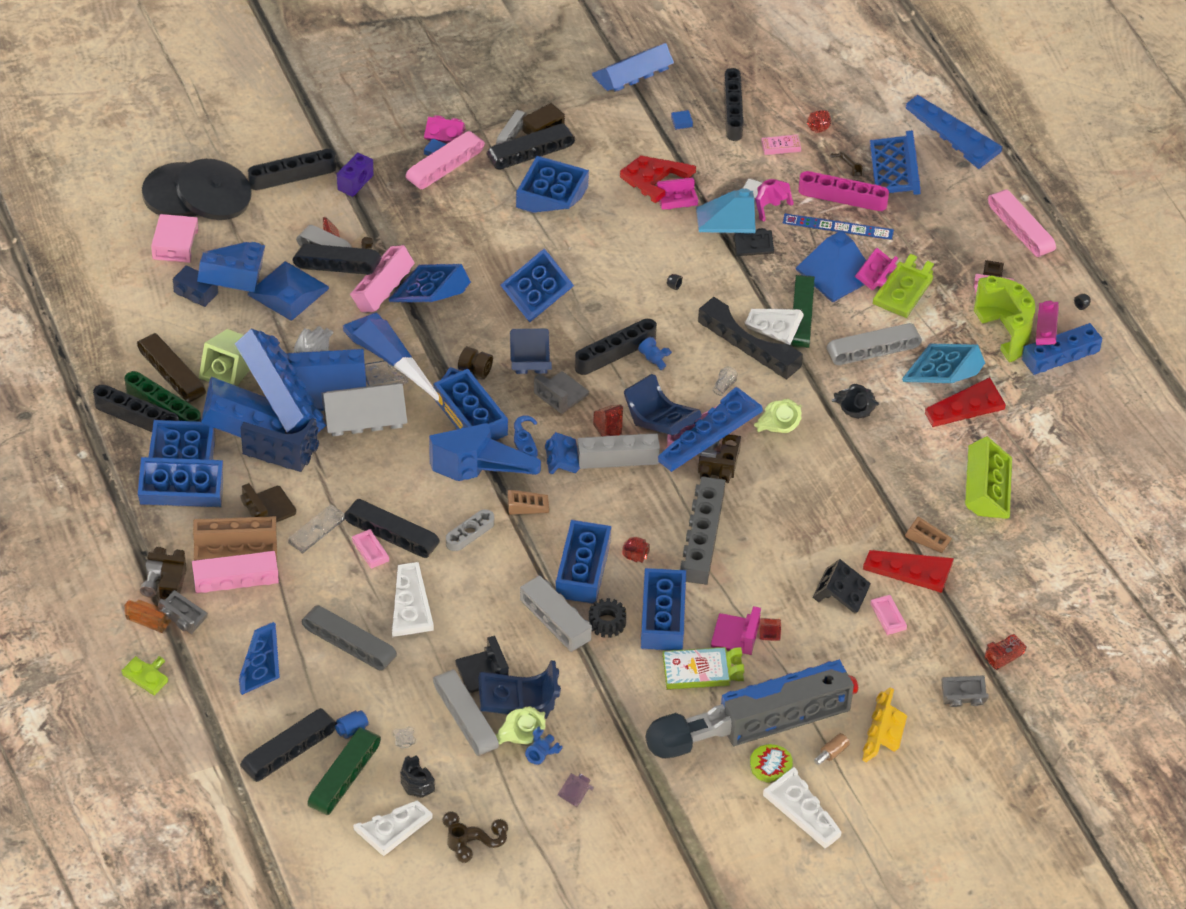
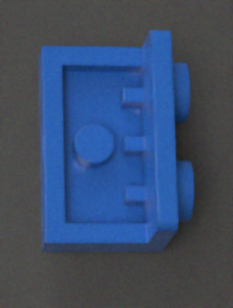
M555 432L545 443L548 471L550 474H554L558 468L576 474L580 469L576 439Z

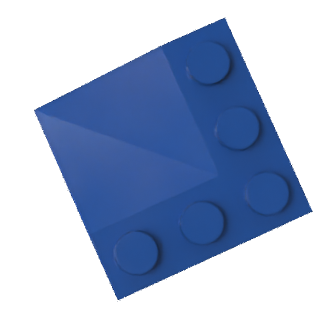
M536 156L516 191V208L533 213L571 208L582 199L589 186V170Z
M244 242L203 252L197 282L255 292L262 268L265 245H260L257 242Z
M154 420L149 458L213 460L216 440L215 428L194 421Z

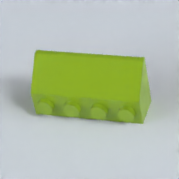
M986 436L968 445L965 505L977 516L1007 519L1010 518L1012 457Z

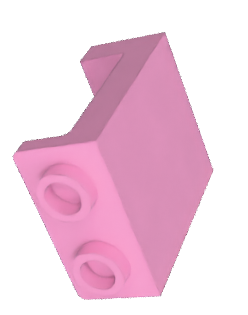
M160 214L151 245L152 258L154 260L190 263L192 243L195 234L198 233V218Z

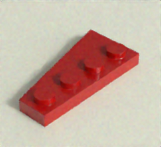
M989 377L927 407L925 415L931 426L936 427L1005 410L1006 404Z
M869 550L863 570L942 593L954 558Z

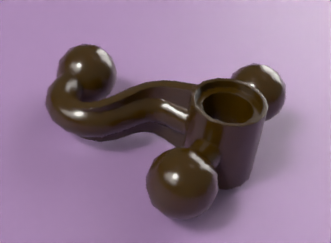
M453 811L445 813L442 818L444 826L449 828L447 845L449 849L456 852V858L461 863H468L473 857V851L467 846V842L479 840L487 847L498 848L507 840L508 823L503 819L494 820L491 830L494 835L498 836L497 839H492L485 831L478 827H467L463 823H459V815Z

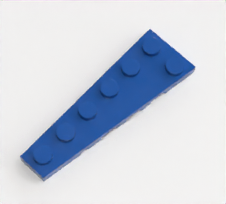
M916 95L906 103V109L925 123L932 131L936 130L940 134V138L944 141L948 140L952 144V148L956 151L960 150L964 154L963 157L976 168H982L1002 152L1003 146L920 95Z
M736 386L720 400V404L716 408L712 407L708 411V415L705 418L695 422V427L691 430H686L679 439L675 440L658 455V462L669 471H674L763 412L762 405Z

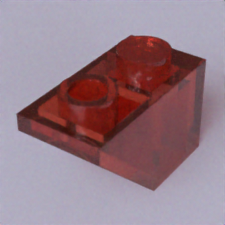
M621 404L610 405L594 411L593 425L602 437L622 434L623 406Z

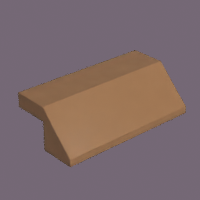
M276 516L193 519L194 561L275 551L277 562Z

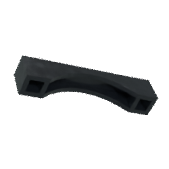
M716 297L711 298L699 308L698 322L702 326L710 329L717 336L722 337L731 345L736 346L745 354L756 359L777 375L787 380L802 367L803 354L788 344L767 342L747 333L733 319L729 306Z

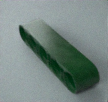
M796 275L793 310H801L804 315L790 344L791 347H810L815 276Z
M131 371L125 375L124 381L127 394L175 413L179 417V421L201 422V412L197 408L143 374Z
M360 727L310 794L307 803L308 807L329 815L378 749L381 736Z

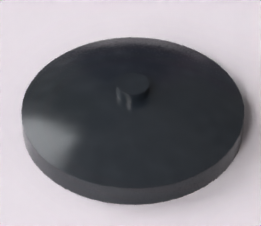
M199 159L188 163L180 171L176 184L177 193L182 203L195 214L212 220H228L241 215L247 209L252 195L251 186L246 176L233 165L217 159Z
M188 162L162 165L154 169L145 178L142 185L143 201L153 213L159 216L160 214L186 217L197 216V214L189 210L182 203L176 189L179 173Z

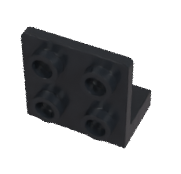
M839 559L825 569L812 598L820 602L824 598L828 599L833 596L856 614L864 601L871 583Z
M495 636L487 637V646L484 647V652L455 660V664L469 693L479 691L478 677L480 672L509 675V666Z

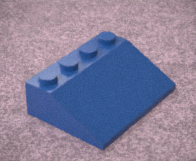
M364 349L286 353L288 355L287 360L297 370L296 375L305 384V390L314 399V405L319 411H324L321 392L366 387Z
M210 378L201 423L240 438V427L243 422L285 434V428L266 397L217 378Z

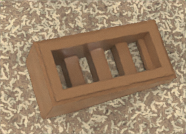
M508 490L509 515L549 513L548 495Z
M917 516L905 535L906 538L940 553H943L952 539L919 516Z

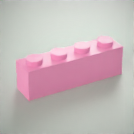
M404 245L391 246L381 257L382 259L371 275H366L351 292L350 295L361 312H375L378 310L380 304L390 296V292L410 272L411 267L415 263Z
M275 551L192 561L196 593L279 583Z

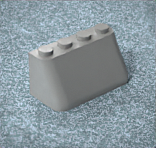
M402 383L321 392L327 433H332V436L344 435L343 431L350 430L352 434L363 433L365 428H371V431L383 430V426L391 425V429L403 428V424L407 423Z

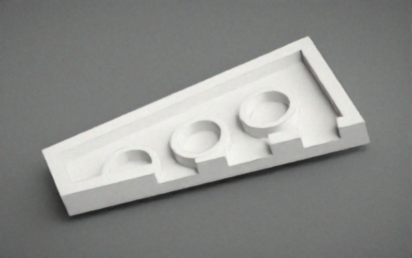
M419 562L398 565L392 637L434 631Z
M793 767L763 791V796L826 849L841 837V830L828 812L822 809L820 801L816 796L812 795L808 789L809 786L804 780H801L798 776V771Z

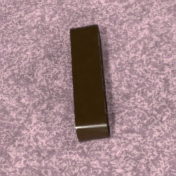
M153 333L137 341L140 353L184 401L190 403L206 394L205 387L200 379L158 334Z

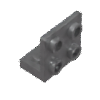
M563 371L551 379L546 378L542 374L534 377V394L561 414L589 395V391Z

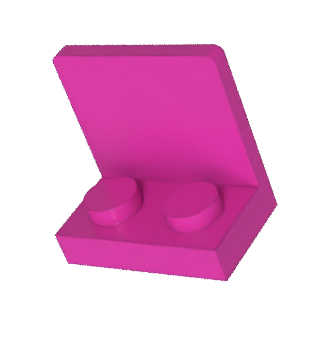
M753 606L751 614H747L746 618L720 613L712 637L711 647H726L727 651L741 647L742 654L752 655L760 625L761 608Z

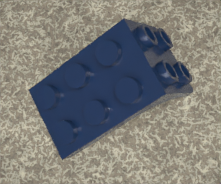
M531 328L512 329L510 331V368L515 370L516 374H528V370H534L536 374H545L547 370H552L548 329Z
M654 374L648 375L624 390V396L635 426L669 435H676L680 433L681 429L693 425L697 419L702 417L700 409L675 404L670 401L661 390L657 377Z
M311 418L303 430L294 434L279 433L247 422H243L240 427L243 455L287 469L302 472L305 465L310 463L312 453L316 452L319 447V440H317L319 428L314 418Z
M551 660L544 672L532 677L480 672L478 681L481 711L509 714L516 709L530 706L539 712L544 711L545 719H547L550 711L554 710L556 698H559L561 693V686L558 685L557 681L559 678V668H556V661Z

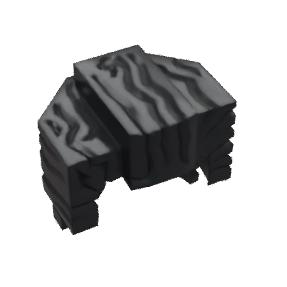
M409 755L406 756L400 772V783L408 795L422 798L435 792V779L426 767L423 769L420 767L418 756L415 755L411 758Z

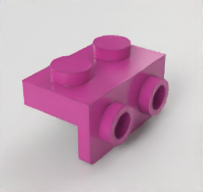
M434 115V117L428 116L424 139L432 140L433 138L444 143H450L463 134L466 126L460 119L452 118L447 120L438 115Z
M694 178L657 182V187L665 190V197L659 201L662 210L698 205V197L694 189Z
M875 248L855 277L872 291L877 286L881 288L887 281L886 275L888 273L891 274L897 267L895 263L898 257L895 256L891 259L880 249Z

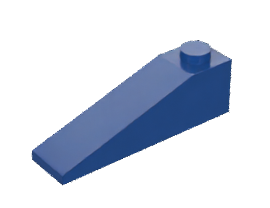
M274 622L254 630L239 676L241 695L280 678L276 624Z

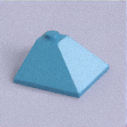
M749 189L734 190L696 207L699 232L755 233L754 194Z
M929 344L902 380L903 382L954 383L977 375L985 365V361L978 345Z

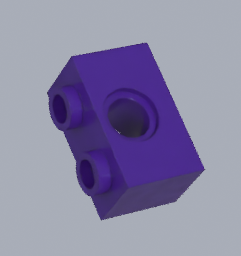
M357 152L337 173V190L353 197L374 176L373 159Z

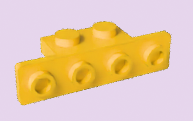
M892 687L884 692L881 691L876 698V708L871 716L873 719L872 724L867 731L868 739L863 747L864 754L862 760L864 762L869 761L878 754L880 743L893 752L900 747L907 715L891 705L894 693Z

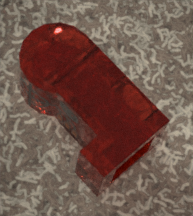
M1012 634L998 643L993 641L988 644L984 658L995 670H998L1022 656L1027 646L1015 634Z

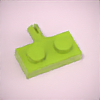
M135 656L121 670L124 677L154 696L168 682L167 676L158 671L165 663L161 656H158L152 664L145 663Z

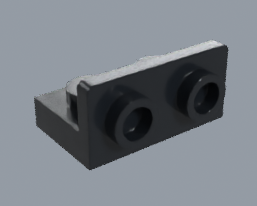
M760 228L756 229L755 233H734L733 235L736 256L774 254L772 230Z

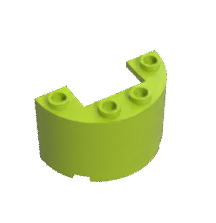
M995 276L979 278L974 312L982 324L997 319L1001 320L1011 335V341L1001 344L1000 350L1009 363L1013 362L1023 355L1024 346L1030 343L1035 315V301L1022 284L1013 280Z

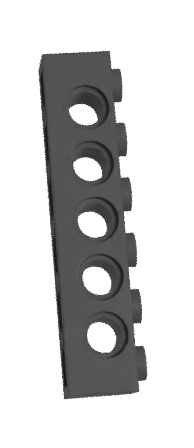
M701 477L700 485L696 484L695 496H697V500L693 499L692 511L695 513L694 515L690 514L689 527L692 528L687 530L686 542H689V544L684 545L683 557H686V560H682L680 570H686V582L708 585L725 492V480Z

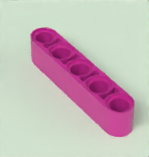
M811 171L802 172L799 178L798 191L804 196L875 211H884L888 205L889 191L883 186Z

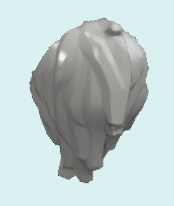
M320 326L313 331L304 328L295 343L294 353L329 351V338L334 334L333 331L328 328L323 330Z

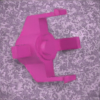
M768 179L757 188L758 194L755 200L760 221H766L763 207L767 204L777 206L781 204V200L785 199L788 205L792 206L794 203L790 185L787 182Z

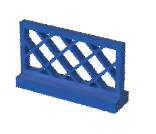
M913 130L906 131V136L870 140L875 185L880 186L883 182L889 184L886 187L889 193L913 190V195L921 194ZM897 143H903L900 148L894 146ZM874 146H884L881 151L874 148ZM889 149L894 151L891 156L886 154ZM899 154L904 157L901 161L895 159ZM880 157L886 159L883 163L877 161ZM890 162L896 164L893 168L887 166ZM900 167L906 169L902 174L897 172ZM882 169L887 171L884 176L878 174ZM892 174L897 177L894 181L888 179ZM901 180L908 182L906 185H899L898 183Z

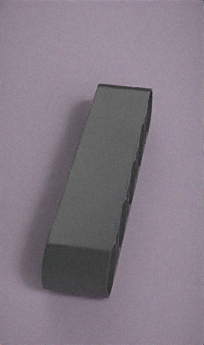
M315 605L301 621L304 628L379 671H383L397 656L396 650L390 644L322 606Z

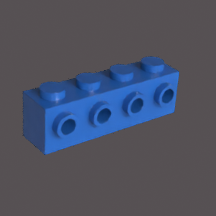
M1089 323L1057 334L1056 344L1036 345L1035 342L1024 346L1022 361L1032 374L1036 375L1100 352L1102 337L1092 324Z

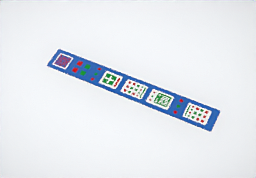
M786 213L783 219V224L836 232L842 230L844 233L892 240L894 229Z

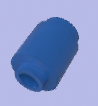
M355 710L337 719L335 729L340 737L343 736L347 739L353 736L360 727L365 729L369 722L362 710Z

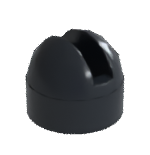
M677 274L669 275L667 285L677 291L682 284V276Z
M1083 293L1074 297V304L1079 310H1084L1091 303V298L1087 294Z

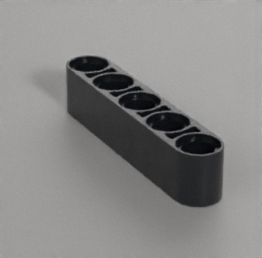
M728 68L724 74L726 137L731 141H739L743 136L744 124L741 72L736 68Z
M559 124L494 145L488 149L486 155L493 166L501 170L535 159L536 156L541 157L568 148L574 144L575 136L567 125Z
M323 149L254 165L248 169V181L252 190H262L330 174L336 170V153L332 149Z
M302 244L292 261L301 269L371 275L382 258L373 249Z
M650 318L643 319L578 350L575 353V371L580 375L590 374L637 351L639 345L645 339L653 337L656 340V321Z
M98 385L93 390L96 409L152 432L154 420L179 421V417L175 413L110 386Z
M356 499L344 513V518L349 524L364 531L371 529L375 536L423 558H428L440 543L438 536L432 531L362 499Z
M317 709L245 756L240 763V767L255 782H259L331 735L336 730L335 725L337 722L324 709Z

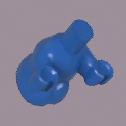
M653 337L645 339L638 347L639 352L645 355L646 360L657 365L660 370L666 368L667 365L662 359L672 353L669 348L660 350L656 346V340Z
M540 727L533 731L534 743L525 752L527 760L535 765L543 763L548 754H558L563 749V746L559 745L560 743H556L553 747L551 746V743L554 741V737L551 734H548L544 739L540 736L544 730H541Z

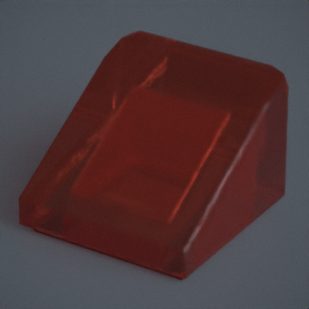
M323 217V230L340 237L337 227L327 217Z
M761 618L760 640L780 641L781 620Z

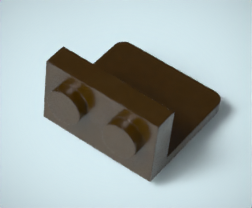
M250 483L242 485L241 501L247 507L252 517L276 516L277 523L296 515V508L281 486H274L256 494Z

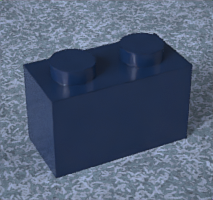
M186 265L172 279L173 291L179 296L206 307L218 294V285L197 282L199 271Z

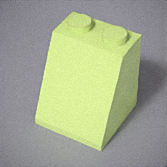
M226 329L205 342L199 378L209 382L210 378L214 377L238 386L250 371L235 345L243 335Z

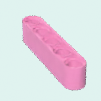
M467 131L412 166L406 173V179L419 189H424L479 154L484 148L485 143L471 131Z
M1005 189L988 197L991 209L1036 257L1043 256L1056 249L1052 236L1010 191Z

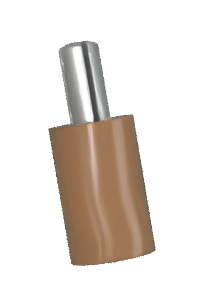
M842 733L837 734L820 749L821 754L814 759V762L820 765L826 759L828 761L833 760L850 745L848 738Z

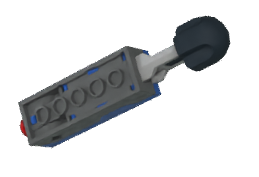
M840 659L832 662L829 661L816 667H809L796 673L786 674L783 677L769 679L756 685H749L740 690L729 691L722 695L721 705L715 706L710 711L685 719L683 715L673 713L654 720L647 729L646 743L648 749L660 758H674L690 753L693 742L713 736H727L733 747L850 711L852 695L856 694L859 690L858 682L854 676L848 675Z

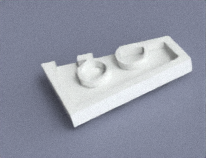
M751 309L745 325L750 330L790 345L804 314L801 310Z
M415 801L396 808L392 813L385 816H375L372 818V821L364 824L361 822L354 824V831L384 856L432 819V813L419 801Z

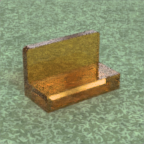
M128 600L124 605L127 620L163 633L172 621L170 619L167 620L165 614L159 612L157 606L145 601L137 600L134 602Z

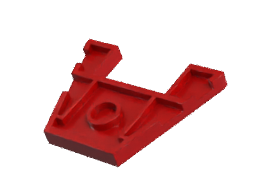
M640 155L620 170V178L633 188L638 187L641 190V194L650 196L651 201L657 203L665 197V190L655 186L657 182L664 179L670 173L682 178H689L696 173V166Z

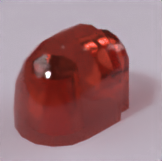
M821 110L810 113L807 124L811 131L820 133L830 127L832 120L829 111Z
M640 537L627 539L622 548L623 556L634 562L639 561L643 563L650 552V544Z

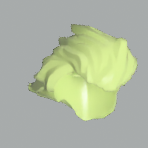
M790 399L771 402L765 408V412L758 419V422L754 423V426L757 427L758 433L763 430L789 433L799 425L802 419V406L797 405Z
M530 706L516 709L507 715L505 723L498 730L499 733L495 735L499 745L508 741L517 744H531L534 742L533 731L537 727L545 730V712H539Z

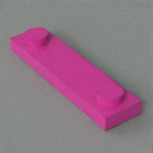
M1045 301L1039 303L1036 345L1056 344L1059 313L1058 302Z

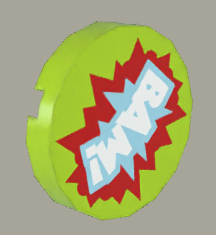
M776 744L762 745L755 749L750 757L752 774L761 781L772 783V781L778 780L793 768V758L784 747Z

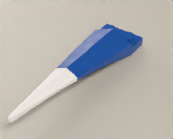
M377 312L343 325L344 333L352 342L394 366L435 400L439 401V395L392 327Z

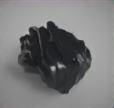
M852 384L847 389L841 390L838 393L835 392L832 402L840 405L846 415L857 419L870 416L875 407L879 406V402L876 401L871 389H867L859 384Z

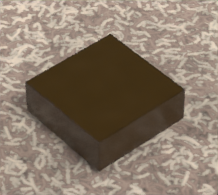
M985 260L983 275L1002 277L1004 263Z

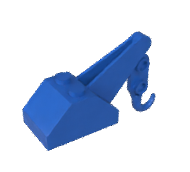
M528 415L520 416L515 420L514 443L517 450L492 440L488 423L429 435V457L432 470L456 481L478 477L482 470L536 475L541 471V461L537 458L538 450L531 434L521 424L524 421H530L536 425L537 421Z

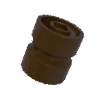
M469 346L462 350L458 360V370L469 369L470 372H473V375L483 379L488 376L493 365V355L482 351L479 353L477 349Z

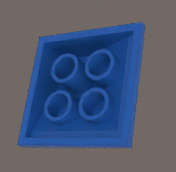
M841 230L826 238L796 267V270L801 275L815 276L814 286L833 303L865 285L855 275L866 259L855 242Z
M544 248L505 280L501 287L526 319L531 322L574 287V285Z
M285 261L256 285L255 292H248V296L292 321L329 289V286Z
M462 264L418 265L388 300L390 302H434L462 294L471 281Z

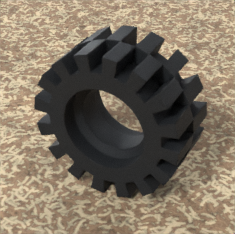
M606 598L605 602L603 599H599V603L595 601L589 610L591 631H595L597 636L601 633V637L604 638L605 634L608 635V638H612V634L618 636L619 632L622 633L626 627V608L623 607L621 602L617 604L615 599H613V602H610V598ZM604 615L613 616L615 619L605 621L602 620L600 617Z

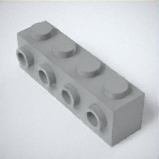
M658 433L578 438L580 469L659 464L660 446Z
M538 576L520 587V601L570 652L591 641L592 626L589 621L584 620L576 608L571 607L566 602L564 596L558 594L553 589L549 581H545L541 576Z

